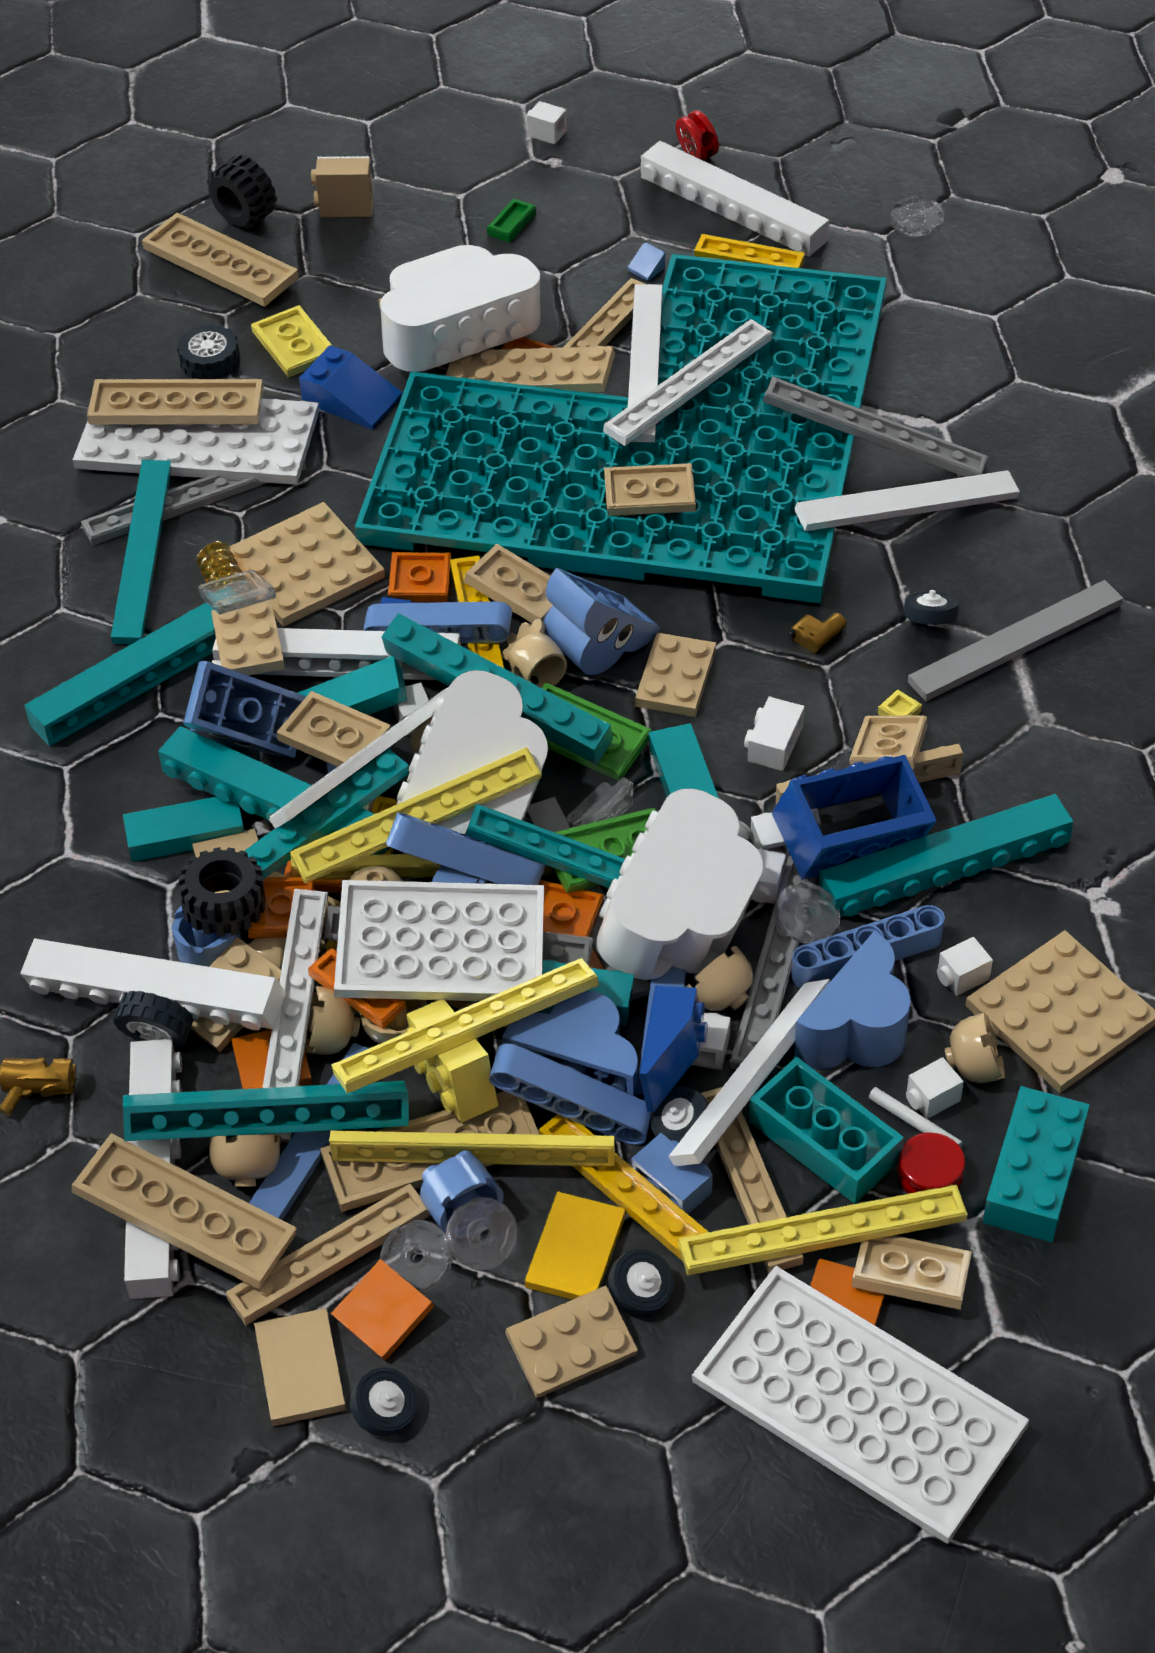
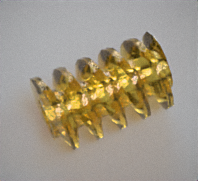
M214 541L203 547L197 555L196 562L213 597L230 590L241 601H244L249 594L250 586L242 573V569L238 566V562L234 558L229 545L226 542Z

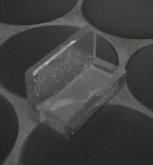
M622 777L613 787L606 782L600 784L566 817L570 828L621 816L633 804V783Z

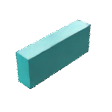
M394 656L298 692V694L307 697L313 691L366 715L407 700L402 668Z
M691 723L648 732L649 749L667 797L678 790L697 789L719 798Z
M217 797L123 814L131 862L192 851V844L244 832L239 805L231 801L223 802Z

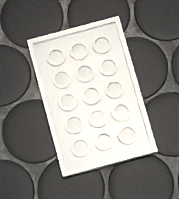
M342 880L334 997L482 1001L542 975L544 885Z

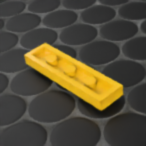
M706 234L701 235L694 250L695 257L802 268L805 262V253Z

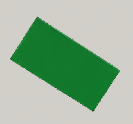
M513 198L489 224L487 235L510 243L536 214V206Z

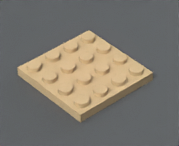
M325 502L223 549L224 558L261 601L271 600L274 616L283 627L385 578L384 568L362 543L356 539L353 533Z
M1065 930L968 996L965 1004L975 1015L981 1013L988 1015L995 1034L1059 1093L1155 1026V1009Z

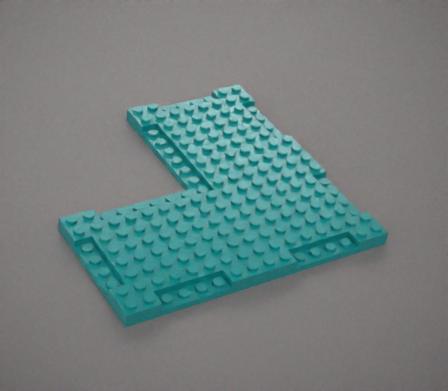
M672 254L662 287L658 385L751 319L771 331L772 339L656 423L655 442H630L624 446L603 432L605 423L628 408V397L411 372L355 524L356 539L363 545L414 551L416 543L488 552L498 544L517 556L528 557V563L535 567L556 569L557 567L565 571L644 581L646 573L762 587V596L821 603L836 527L805 531L794 509L797 502L843 495L856 436L764 403L763 399L772 377L862 409L863 394L886 294L887 278ZM692 463L696 512L607 516L604 468Z

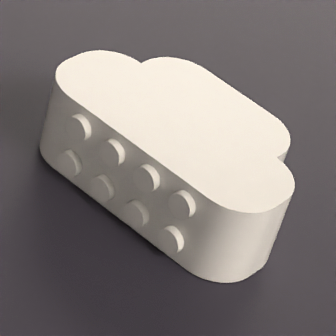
M473 245L456 246L396 267L390 275V291L382 297L380 302L384 355L395 367L401 370L420 372L533 333L541 323L539 270L530 260L516 254L493 256L488 250Z
M476 670L461 674L451 683L445 698L437 699L432 712L430 726L427 725L420 741L419 753H415L409 767L410 773L407 782L403 781L397 796V804L528 747L542 773L548 752L546 737L535 723L521 717L523 709L522 698L517 688L511 682L492 673ZM539 780L489 801L482 806L523 821ZM474 809L438 825L465 834Z
M682 789L670 794L659 812L653 810L645 825L648 831L645 830L644 834L640 833L632 848L634 852L631 856L627 855L619 871L621 875L618 880L614 879L606 894L608 898L599 914L600 917L604 918L597 936V948L601 957L611 967L624 973L634 974V978L651 980L665 975L672 966L685 969L687 973H700L718 956L725 953L746 912L763 872V860L757 848L746 839L737 835L739 821L734 810L723 800L704 791Z

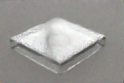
M253 569L198 586L200 597L219 615L276 598L275 588Z

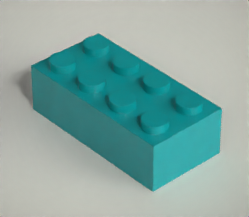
M795 1057L750 1098L749 1123L854 1204L863 1198L899 1163V1155L903 1148L904 1137L798 1057Z
M1020 1086L986 1199L983 1217L984 1224L1053 1243L1085 1130L1090 1104Z

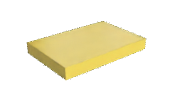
M300 305L251 324L254 335L288 378L306 371L322 352L331 345Z

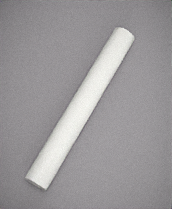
M874 1087L868 1097L870 1100L920 1132L940 1133L953 1139L960 1147L962 1146L963 1141L877 1087Z

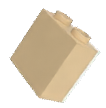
M370 156L317 157L316 169L311 171L312 186H317V191H314V205L319 207L320 217H372L374 192Z

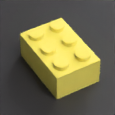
M445 999L435 1001L406 1014L409 1028L405 1032L407 1033L454 1013V1011ZM476 1039L414 1065L418 1074L424 1073L430 1090L433 1093L438 1092L440 1094L445 1110L448 1113L453 1112L461 1123L498 1107L495 1086L489 1080L491 1073L489 1056Z

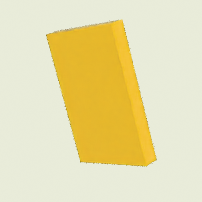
M557 1191L524 1281L525 1288L571 1300L601 1288L626 1216V1209Z

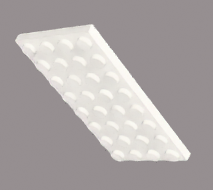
M262 399L258 424L101 425L89 424L87 421L73 457L74 469L140 473L142 460L171 461L172 466L170 476L205 478L210 475H218L219 478L222 477L226 480L241 481L246 478L259 479V482L297 485L303 468L302 461H305L319 415V403Z
M776 1265L692 1374L693 1383L946 1544L951 1541L1029 1424L1028 1418Z

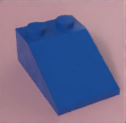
M329 345L299 377L302 401L319 403V410L371 430L379 424L402 397V392L356 355Z
M655 985L639 1073L647 1112H655L699 1056L700 1043H706L708 1024L703 1022L705 1007L704 1002H699L697 988Z

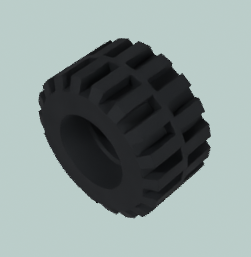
M234 156L208 176L207 189L212 203L222 217L234 227L250 229L272 213L277 206L275 203L277 202L276 191L270 177L267 176L264 169L257 162L251 161L247 156Z
M221 847L213 848L214 851L211 852L207 850L202 851L199 857L193 856L188 860L189 865L183 866L181 870L182 875L179 876L182 910L188 923L191 922L195 930L203 929V934L206 935L217 933V937H224L226 933L236 935L239 934L238 930L243 929L246 931L250 929L251 922L257 923L260 920V914L264 913L266 900L261 866L257 865V860L253 856L248 857V853L242 850L235 852V848L228 847L227 850H221ZM228 890V892H224V893H215V892H218V891Z

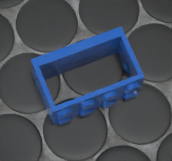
M891 755L888 757L883 756L875 762L866 764L864 762H856L848 768L840 770L830 768L818 775L810 777L801 775L800 777L793 778L772 811V816L801 880L819 876L821 870L924 837L937 821L906 755L896 757ZM881 794L892 817L891 820L823 836L811 810Z

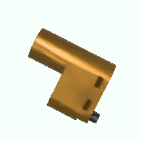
M840 613L832 614L823 623L810 615H805L791 627L793 630L789 633L788 637L809 651L816 653L843 630L847 622Z

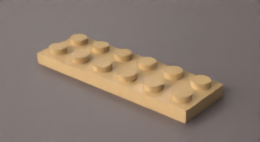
M175 213L142 240L143 249L264 307L299 278L298 269L179 213Z
M613 346L488 349L450 362L445 376L579 392H605L615 352Z
M95 379L87 413L88 423L101 425L258 424L264 389L263 379Z
M505 1091L496 1094L498 1107L463 1123L458 1120L453 1112L448 1113L446 1110H442L410 1120L409 1126L387 1127L374 1131L540 1135L526 1100ZM330 1145L320 1148L341 1212L382 1200L409 1183L414 1189L421 1188L424 1182L422 1180L423 1172L432 1165L441 1164L333 1161ZM483 1164V1165H484L485 1167H487V1166H490V1165H493V1164Z
M112 1133L72 1184V1193L258 1289H260L296 1236L297 1228L128 1141H124V1139Z

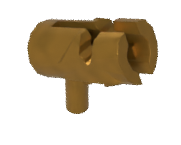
M45 1057L38 1059L4 1058L2 1065H0V1086L2 1091L8 1092L0 1105V1112L6 1116H11L20 1099L28 1097L32 1093H41L43 1097L72 1094L76 1084L77 1071L76 1065L73 1064V1059L54 1058L52 1064L48 1066Z

